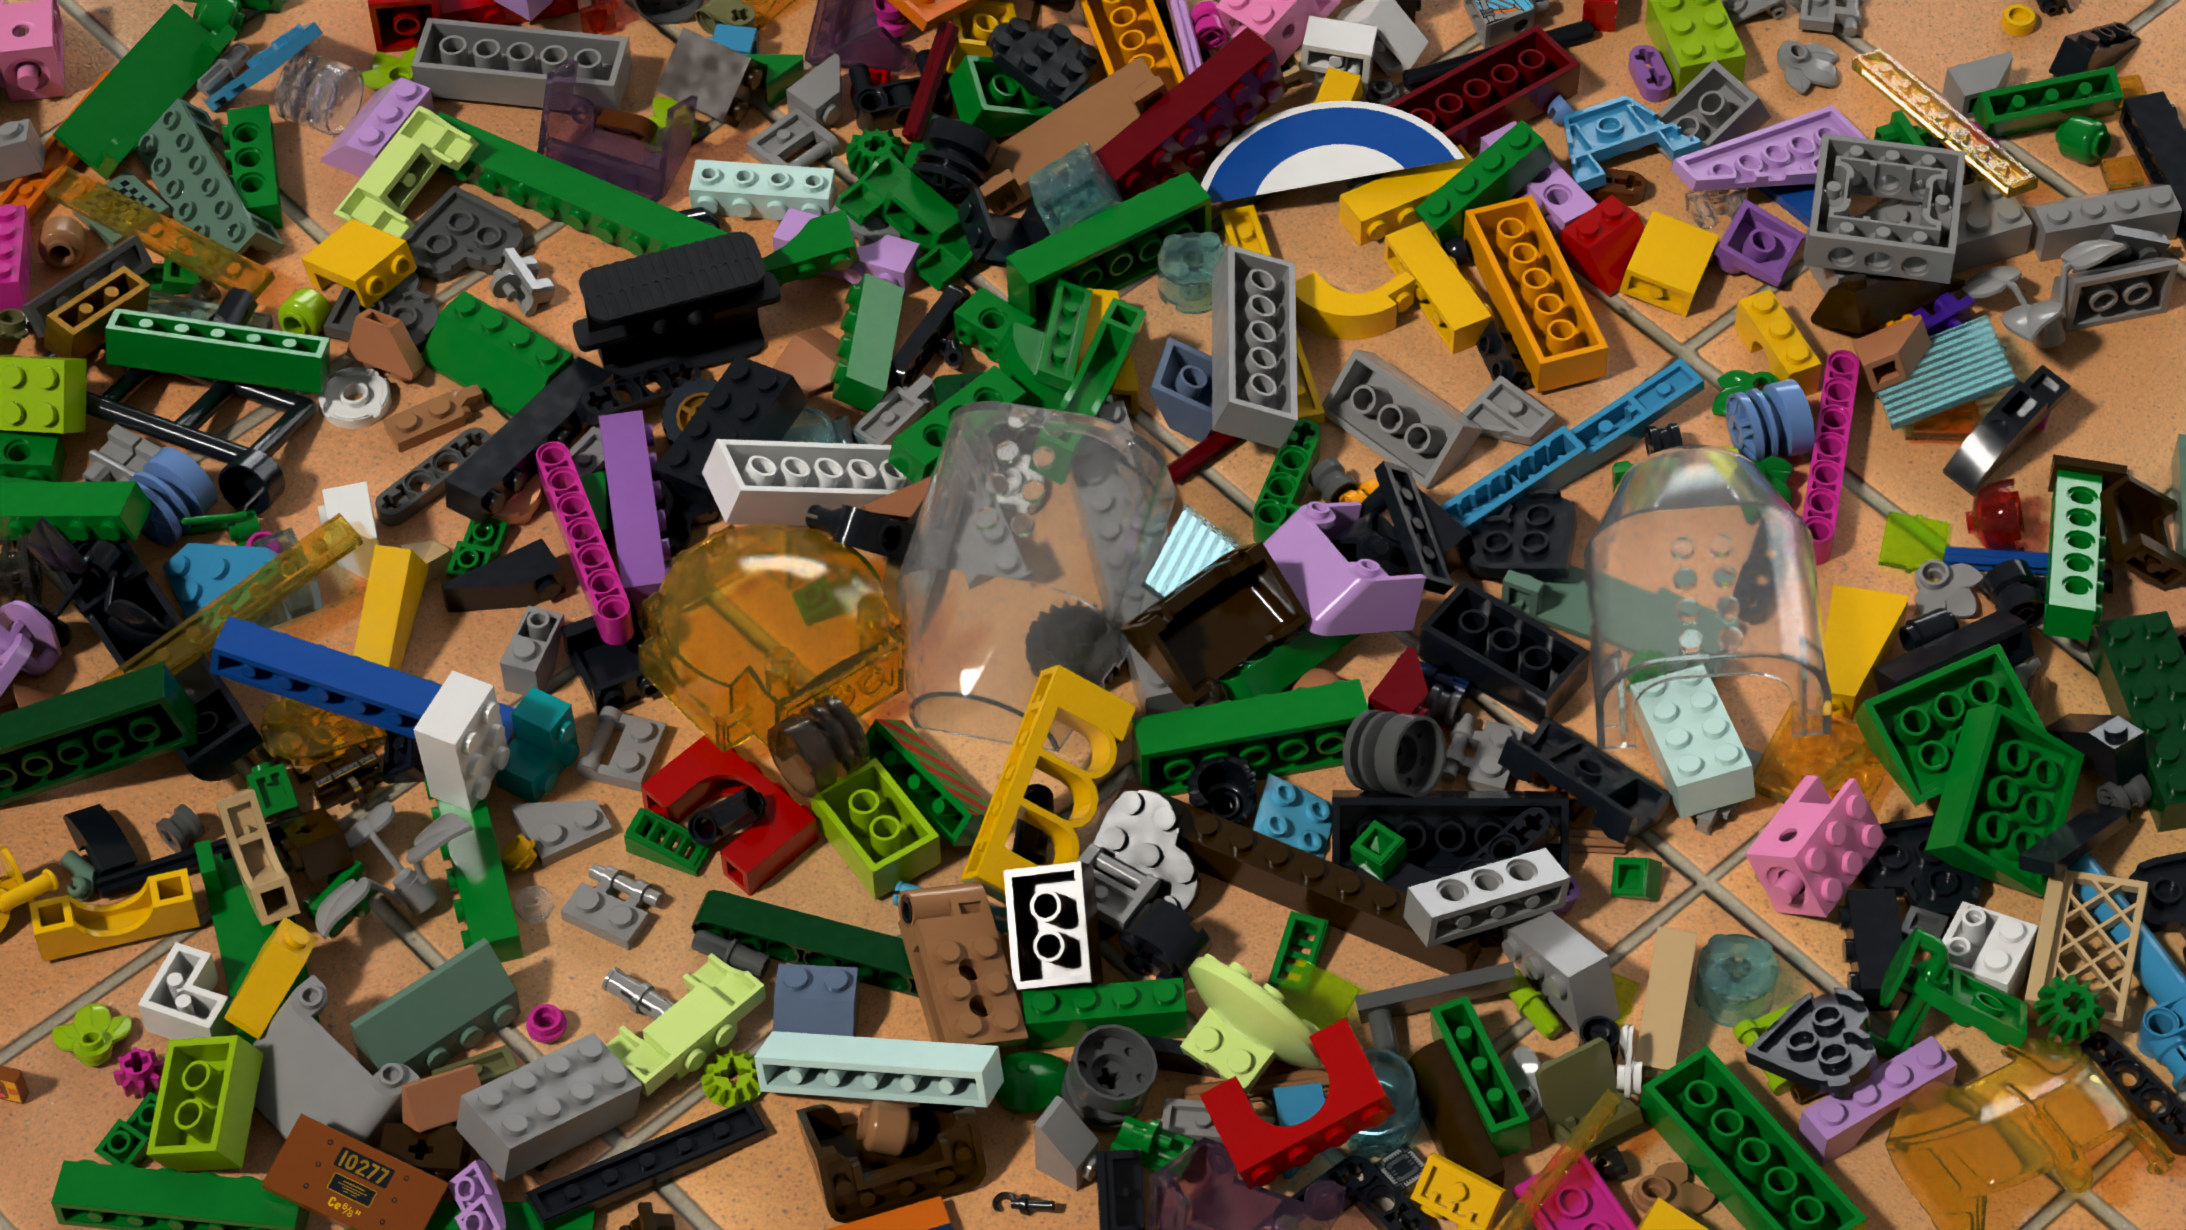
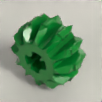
M879 126L875 131L870 132L864 128L862 135H853L851 143L847 145L846 159L848 160V168L851 174L857 175L858 179H860L877 159L888 152L903 163L905 152L901 137H895L892 130L883 133Z
M2074 974L2069 975L2064 981L2059 976L2052 978L2049 986H2042L2037 992V997L2040 1000H2037L2033 1005L2032 1011L2042 1016L2036 1021V1027L2047 1026L2050 1029L2047 1034L2048 1039H2053L2057 1034L2060 1035L2063 1046L2069 1045L2073 1038L2079 1044L2085 1042L2089 1038V1034H2095L2101 1027L2098 1019L2103 1017L2105 1008L2096 1004L2101 999V993H2090L2088 991L2090 980L2078 985Z

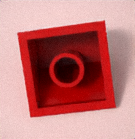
M1610 195L1562 230L1560 251L1570 268L1611 298L1620 290L1626 269L1645 227L1635 211L1615 196Z

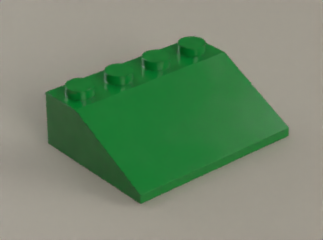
M2000 643L1862 702L1854 715V719L1871 751L1915 807L1942 795L1967 709L1998 703L2047 732Z
M1998 703L1967 709L1925 851L1960 870L2037 897L2044 896L2048 876L2019 869V855L2065 824L2085 754Z

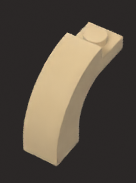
M251 789L216 801L231 855L250 904L261 925L265 926L282 920L284 917L287 918L301 913L289 876L284 871L272 844L255 791Z

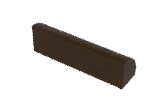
M1443 1039L1424 1046L1407 1061L1403 1069V1078L1439 1155L1503 1188L1505 1169Z

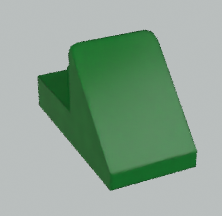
M744 54L765 64L762 71L763 78L758 88H766L768 107L787 96L786 89L805 76L803 55Z

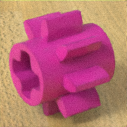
M134 1047L124 1057L119 1056L117 1058L121 1069L113 1072L116 1084L122 1085L126 1097L133 1094L145 1098L149 1092L153 1093L156 1089H159L164 1062L158 1061L154 1049L147 1052Z

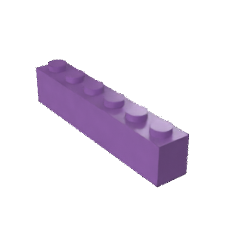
M642 410L598 416L621 583L629 602L632 601L636 610L669 606L668 590L676 588L673 567L665 568L664 561L671 560L669 539H661L660 532L667 531L664 509L657 510L656 503L663 502L660 480L652 481V475L658 474L655 470L658 465L656 452L648 453V447L655 446L652 424L644 425Z

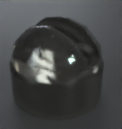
M200 278L193 285L189 293L191 303L193 305L198 303V308L201 310L210 309L222 297L218 287L205 278Z

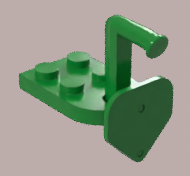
M1917 927L1902 942L1887 969L1881 985L1880 1006L1887 1008L1899 987L1908 991L1909 994L1885 1037L1872 1031L1867 1033L1871 1037L1876 1053L1887 1059H1892L1908 1049L1930 1007L1933 1006L1949 1015L1952 1021L1962 1027L1970 1028L1973 1026L1986 1032L1987 1036L1998 1044H2011L2020 1048L2027 1037L2028 1003L1949 966L1948 949L1944 942L1935 935ZM1916 948L1932 954L1929 960L1920 961L1916 966L1911 964Z

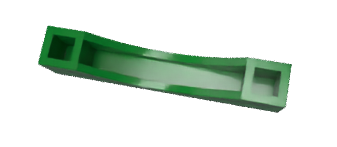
M845 209L810 219L803 229L785 246L762 258L766 272L774 274L779 288L785 283L795 280H810L820 273L830 270H844L852 264L860 262Z
M1116 298L1112 299L1071 386L1059 406L1051 412L1038 436L1029 467L1064 481L1138 341L1147 311Z

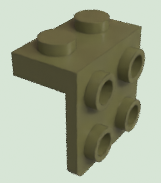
M1601 1037L1539 1066L1535 1072L1549 1136L1569 1153H1573L1579 1148L1584 1153L1588 1152L1595 1146L1615 1136L1622 1135L1629 1129L1644 1122L1641 1108L1628 1098H1624L1619 1089H1616L1617 1079L1609 1043Z

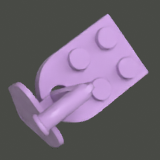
M14 600L0 607L1 697L18 672L35 676L46 674L62 655L54 625L33 606L20 600ZM32 651L41 654L37 660L30 655Z

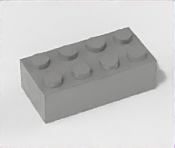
M591 1033L461 1095L456 1129L505 1182L635 1118L642 1084L594 1033Z

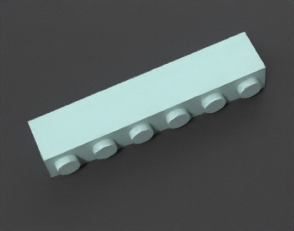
M772 1031L754 1056L760 1092L988 1107L1004 1082L999 1047L992 1045Z

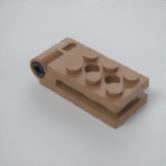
M980 882L902 891L898 902L900 916L898 925L931 1041L998 1046L1000 1059L1018 1052L1017 1045H1024L1029 1037L983 885Z

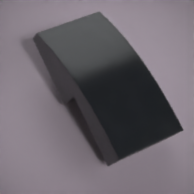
M100 804L64 815V822L78 850H86L98 877L135 866L138 859L131 845L112 816Z

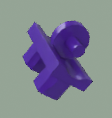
M1946 292L1934 302L1933 311L1936 312L1935 315L1932 316L1921 307L1913 311L1911 315L1914 317L1921 314L1930 342L1934 343L1973 328L1970 309L1975 306L1976 301L1969 295L1959 300L1949 292ZM1963 335L1941 345L1943 347L1968 338L1969 335ZM1969 342L1963 343L1953 348L1960 349L1962 347H1965L1966 344H1969Z

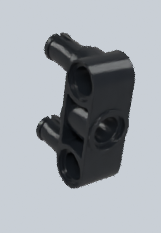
M930 49L921 50L915 55L920 77L899 79L891 83L874 86L866 64L858 63L849 68V77L854 89L852 102L856 111V124L859 129L863 131L865 128L872 132L879 126L882 132L900 127L904 128ZM945 74L931 112L948 117L954 108V98L948 81L950 77Z
M842 504V508L835 510L824 508L820 505H812L808 509L807 513L817 515L818 518L814 519L806 516V525L811 529L829 532L830 536L833 537L832 541L915 565L925 528Z

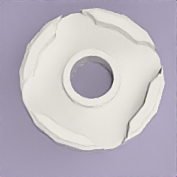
M359 366L337 371L335 377L330 380L329 378L327 379L322 394L318 393L320 410L325 419L339 428L346 429L365 428L380 421L388 413L392 403L388 381L379 376V372L374 369ZM352 394L363 395L359 400H347Z

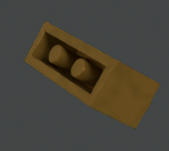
M122 266L47 315L44 347L58 357L83 358L106 342L105 327L115 308L147 312L150 284L126 266Z

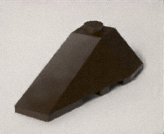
M1852 274L1846 276L1844 282L1828 290L1811 315L1812 324L1862 334L1931 303L1946 292L1951 294L1960 290L1965 285V280L1951 278L1950 284L1891 276Z

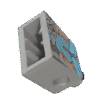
M1464 0V7L1485 49L1499 45L1533 27L1535 13L1549 10V0Z

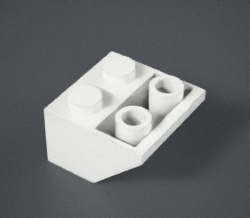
M1962 901L1942 939L1948 949L1949 966L2017 997L2031 969L2038 925Z

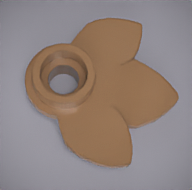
M1672 1162L1659 1166L1653 1175L1643 1177L1633 1188L1632 1200L1640 1211L1646 1213L1659 1197L1698 1222L1696 1216L1705 1212L1713 1204L1715 1194L1687 1181L1689 1170L1687 1163Z

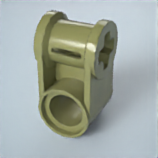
M708 0L695 11L698 24L711 35L714 34L716 24L755 28L753 24L756 18L754 9L739 0Z

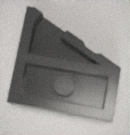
M2110 224L2099 239L2122 243L2127 246V250H2123L2095 266L2083 270H2073L2072 273L2129 263L2135 260L2160 258L2170 246V242L2166 234Z

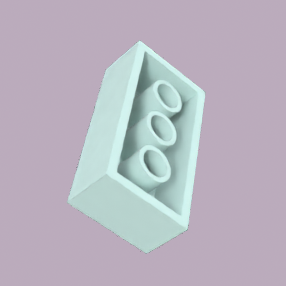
M1703 661L1629 682L1633 715L1667 790L1672 795V801L1681 819L1755 798L1752 764Z

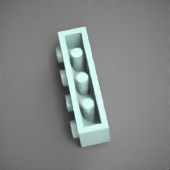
M696 159L689 187L691 209L703 207L714 216L782 220L789 208L819 216L830 213L835 203V170L831 168Z

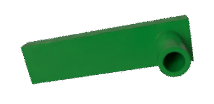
M1061 279L1058 280L1053 293L1034 381L1066 392L1068 391L1074 379L1092 290Z

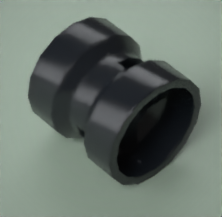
M1593 1016L1586 1019L1580 1028L1578 1047L1601 1037L1609 1043L1614 1065L1617 1061L1619 1050V1026L1615 1021L1604 1016Z

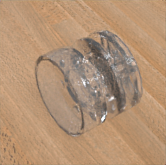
M305 50L299 51L288 60L277 82L275 109L278 116L301 126L309 125L310 128L318 132L338 137L358 114L362 104L364 80L361 71L337 61L330 62L323 56H316Z

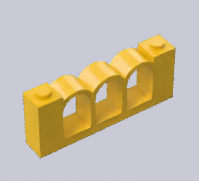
M1061 665L1041 670L960 881L963 883L980 882L985 889L986 895L1006 905L1003 870L1039 866L1004 848L1016 817L1037 827L1050 837L1055 850L1052 865L1076 862L1079 857L1080 846L1074 829L1084 826L1095 815L1099 798L1097 787L1093 780L1107 774L1114 765L1117 755L1116 743L1122 742L1131 733L1133 728L1132 716L1136 706ZM1053 719L1079 732L1087 739L1092 751L1091 764L1087 771L1043 749ZM1035 768L1061 781L1070 790L1074 805L1068 820L1023 798Z

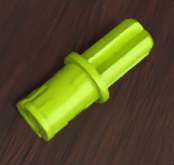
M1515 968L1518 990L1505 993L1518 1007L1517 1013L1521 1017H1527L1543 1037L1549 1040L1555 1038L1562 1031L1563 1024L1544 1002V994L1536 991L1528 983L1521 971Z

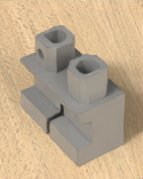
M115 424L107 432L109 441L99 451L91 450L89 452L92 464L82 474L84 482L129 481L135 473L143 472V466L162 448L146 439L142 440L141 436Z

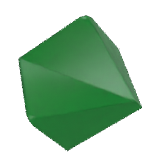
M1376 820L1350 846L1353 863L1382 882L1407 855L1406 839Z
M1614 857L1610 896L1658 901L1662 862L1651 858Z

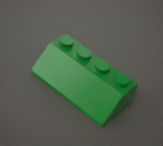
M466 291L460 293L439 313L421 355L426 366L463 388L478 384L484 394L485 401L512 417L574 360L573 354Z

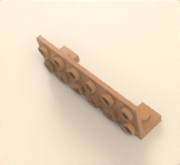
M1138 57L998 145L999 149L990 170L982 172L986 178L985 184L978 187L992 212L998 215L1005 214L1088 162L1094 153L1168 93L1165 84L1159 75L1155 76L1143 58Z

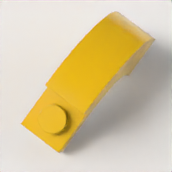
M1313 271L1295 282L1296 321L1317 334L1335 339L1359 340L1380 336L1395 329L1397 313L1406 311L1414 303L1415 278L1405 271L1375 290L1365 293H1348L1332 287Z

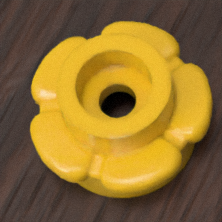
M518 835L508 844L501 859L508 864L510 871L513 872L519 868L524 871L533 863L537 856V852L533 849L536 844L535 840H527L522 835Z

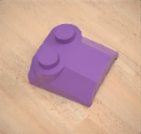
M1744 199L1717 244L1713 258L1716 265L1724 272L1738 274L1744 271L1778 287L1785 270L1806 234Z

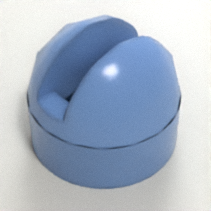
M1560 94L1551 101L1547 109L1548 118L1552 119V122L1556 125H1563V116L1575 112Z

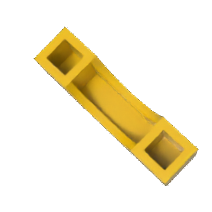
M187 868L148 876L139 892L124 901L114 904L89 905L75 900L69 894L29 903L33 932L43 962L200 926L195 894Z

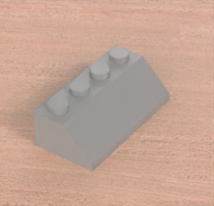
M2149 184L2021 206L2033 223L2030 241L2040 262L2060 259L2061 255L2072 246L2084 241L2099 239L2110 224L2166 234L2168 240H2174L2182 214L2181 206L2171 185Z
M1357 349L1353 350L1322 403L1325 416L1388 462L1411 469L1414 480L1426 489L1432 488L1465 460L1483 430L1377 354Z

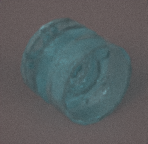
M1370 1048L1363 1051L1396 1113L1388 1116L1382 1124L1372 1128L1367 1127L1352 1135L1346 1142V1145L1363 1156L1380 1158L1387 1156L1405 1143L1408 1146L1412 1143L1419 1133L1422 1115L1416 1081L1410 1065L1403 1057L1390 1050Z

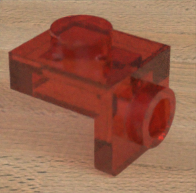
M591 0V6L581 8L579 13L582 32L599 34L617 29L614 12L618 8L617 1Z

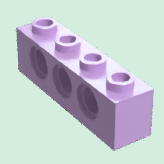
M1513 121L1481 137L1480 154L1514 127L1517 122ZM1554 160L1552 164L1513 195L1515 199L1533 195L1554 239L1560 245L1562 230L1598 205Z

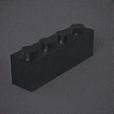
M2001 609L1873 668L1879 695L1999 643L2011 666L2034 656L2027 622Z

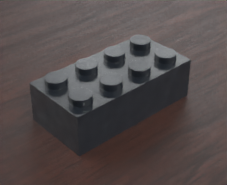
M737 355L656 466L655 470L673 495L721 513L702 474L716 439L781 441L809 400L793 375Z
M1464 579L1421 625L1418 655L1431 663L1441 665L1442 669L1450 674L1472 681V687L1535 724L1540 725L1546 717L1553 719L1585 683L1588 676L1590 651Z

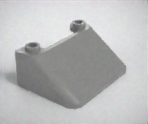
M313 974L292 992L269 1022L261 1037L253 1043L254 1047L264 1053L254 1109L285 1140L288 1138L300 1114H304L373 1148H377L381 1144L385 1123H403L402 1085L420 1080L421 1078L408 1066L398 1063H387L372 1076L314 1019L325 1009L328 1003V993L325 985Z

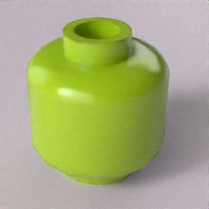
M301 288L296 290L279 307V324L285 332L317 336L322 331L331 308L321 293L310 288Z

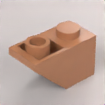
M371 308L366 309L355 317L345 356L355 359L356 363L362 367L369 369L379 368L387 371L392 378L400 381H412L425 371L426 364L402 320Z
M1921 314L1852 341L1861 369L1873 393L1907 380L1931 346Z

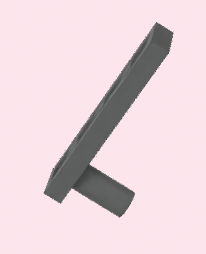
M132 235L108 251L101 252L97 258L22 305L21 308L37 337H45L46 318L49 313L122 266H126L138 276L154 267L155 265L139 236Z
M1512 961L1357 995L1355 999L1361 1024L1369 1022L1377 1060H1380L1381 1063H1387L1401 1057L1393 1017L1427 1010L1466 995L1469 1000L1518 990V984Z

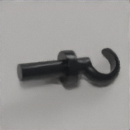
M1001 1192L992 1201V1207L995 1211H1000L997 1205L1001 1200L1006 1199L1011 1201L1012 1209H1019L1023 1215H1028L1030 1210H1055V1201L1031 1200L1029 1194H1022L1020 1199H1017L1011 1192Z

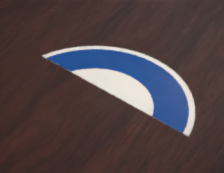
M1327 101L1311 103L1279 112L1246 129L1233 139L1216 157L1205 174L1201 186L1211 197L1212 204L1464 159V156L1442 132L1412 114L1389 106L1369 102Z

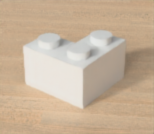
M1364 0L1343 9L1335 19L1378 27L1374 60L1388 77L1411 68L1429 43L1396 0Z
M1309 16L1302 45L1300 69L1326 73L1328 67L1361 75L1363 95L1360 102H1366V95L1373 72L1378 27Z
M175 942L138 1003L147 1032L171 1040L229 1036L235 1025L224 1019V1016L231 1004L229 997L212 992L219 978L211 953Z

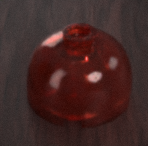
M2014 478L1989 483L1981 488L1973 498L1972 511L1966 512L1968 533H1976L1980 544L1986 549L2026 551V542L2018 543V540L2022 539L2021 532H2025L2019 492L2010 491V488H2014L2016 485Z

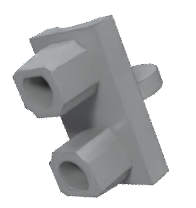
M514 247L506 248L503 251L505 263L501 269L493 272L494 278L490 283V290L497 298L508 297L513 299L525 317L533 316L536 313L538 304L551 302L555 289L554 284L549 278L536 280L539 273V265L533 255L520 257Z

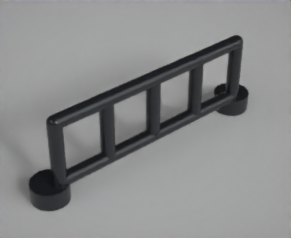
M106 342L98 348L106 351ZM49 350V351H48L44 356H42V357H58V356H56L54 353H52V352ZM130 368L101 396L86 391V414L228 463L221 470L218 479L224 498L235 509L239 511L255 510L256 515L266 511L282 495L285 489L284 474L271 457L315 415L317 410L316 404L312 399L281 388H267L262 385L231 383L226 380L195 378L189 375L171 373L211 387L178 419L171 421L125 404L159 373L139 368ZM234 395L285 413L250 447L198 430Z

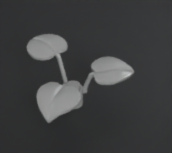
M2096 239L2081 242L2066 250L2061 255L2062 262L2065 264L2061 268L2059 302L2047 300L2029 305L2018 285L2014 282L2021 278L2022 273L2013 266H1996L1986 269L1970 278L1961 288V291L1965 296L1969 295L1971 298H1986L1996 295L2006 288L2012 290L2021 305L2008 310L2002 315L2003 325L2015 335L2029 342L2036 338L2037 345L2040 348L2055 347L2066 340L2061 320L2067 317L2065 301L2069 271L2071 269L2083 270L2095 266L2111 256L2127 250V246L2111 240Z
M382 802L368 813L366 818L354 824L344 836L350 851L361 847L371 838L398 872L392 881L395 889L392 891L367 877H362L357 882L354 879L347 880L326 896L317 909L315 923L320 935L327 939L332 927L366 897L370 888L390 897L397 905L404 902L415 915L428 910L438 899L439 893L429 883L430 878L424 872L420 860L452 839L473 830L472 826L454 813L444 814L433 821L419 833L414 840V847L408 852L406 860L413 864L415 871H413L411 868L404 869L378 837L377 832L393 820L395 808L390 802Z

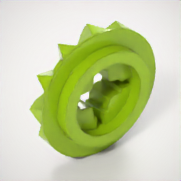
M730 1048L727 1054L720 1056L715 1053L713 1060L709 1064H704L701 1078L702 1088L705 1095L713 1103L730 1108L747 1100L751 1103L761 1095L762 1092H760L754 1057L751 1056L748 1050L744 1053H738ZM732 1068H735L739 1075L736 1088H732V1083H730L728 1078L729 1071Z

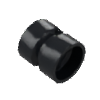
M2019 559L2008 560L1988 571L1984 577L1983 584L1992 603L1995 604L1996 611L2001 609L2008 611L2026 621L2028 628L2035 626L2044 619L2045 598L2040 587H2036V579L2027 562Z

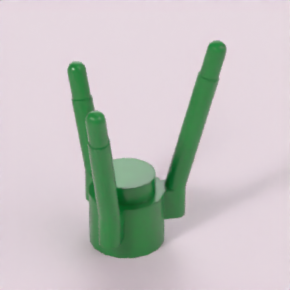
M255 510L186 517L181 520L183 525L196 524L186 533L182 534V536L227 529L230 541L239 542L236 546H245L251 535L261 531Z

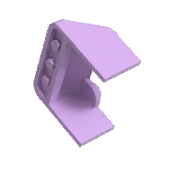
M1313 501L1303 505L1263 543L1308 614L1310 620L1305 622L1303 626L1311 633L1321 636L1409 631L1414 629L1426 577L1423 574L1389 576L1376 561L1370 559L1348 562L1330 541L1359 520L1362 507L1359 501L1339 503Z

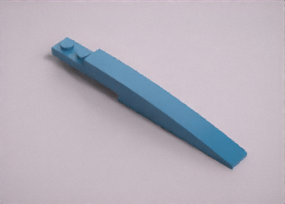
M1680 358L1573 429L1569 430L1563 425L1440 507L1471 532L1475 527L1484 524L1483 518L1502 514L1508 502L1513 505L1518 500L1526 497L1525 491L1537 488L1560 490L1644 438L1647 426L1704 390V380Z

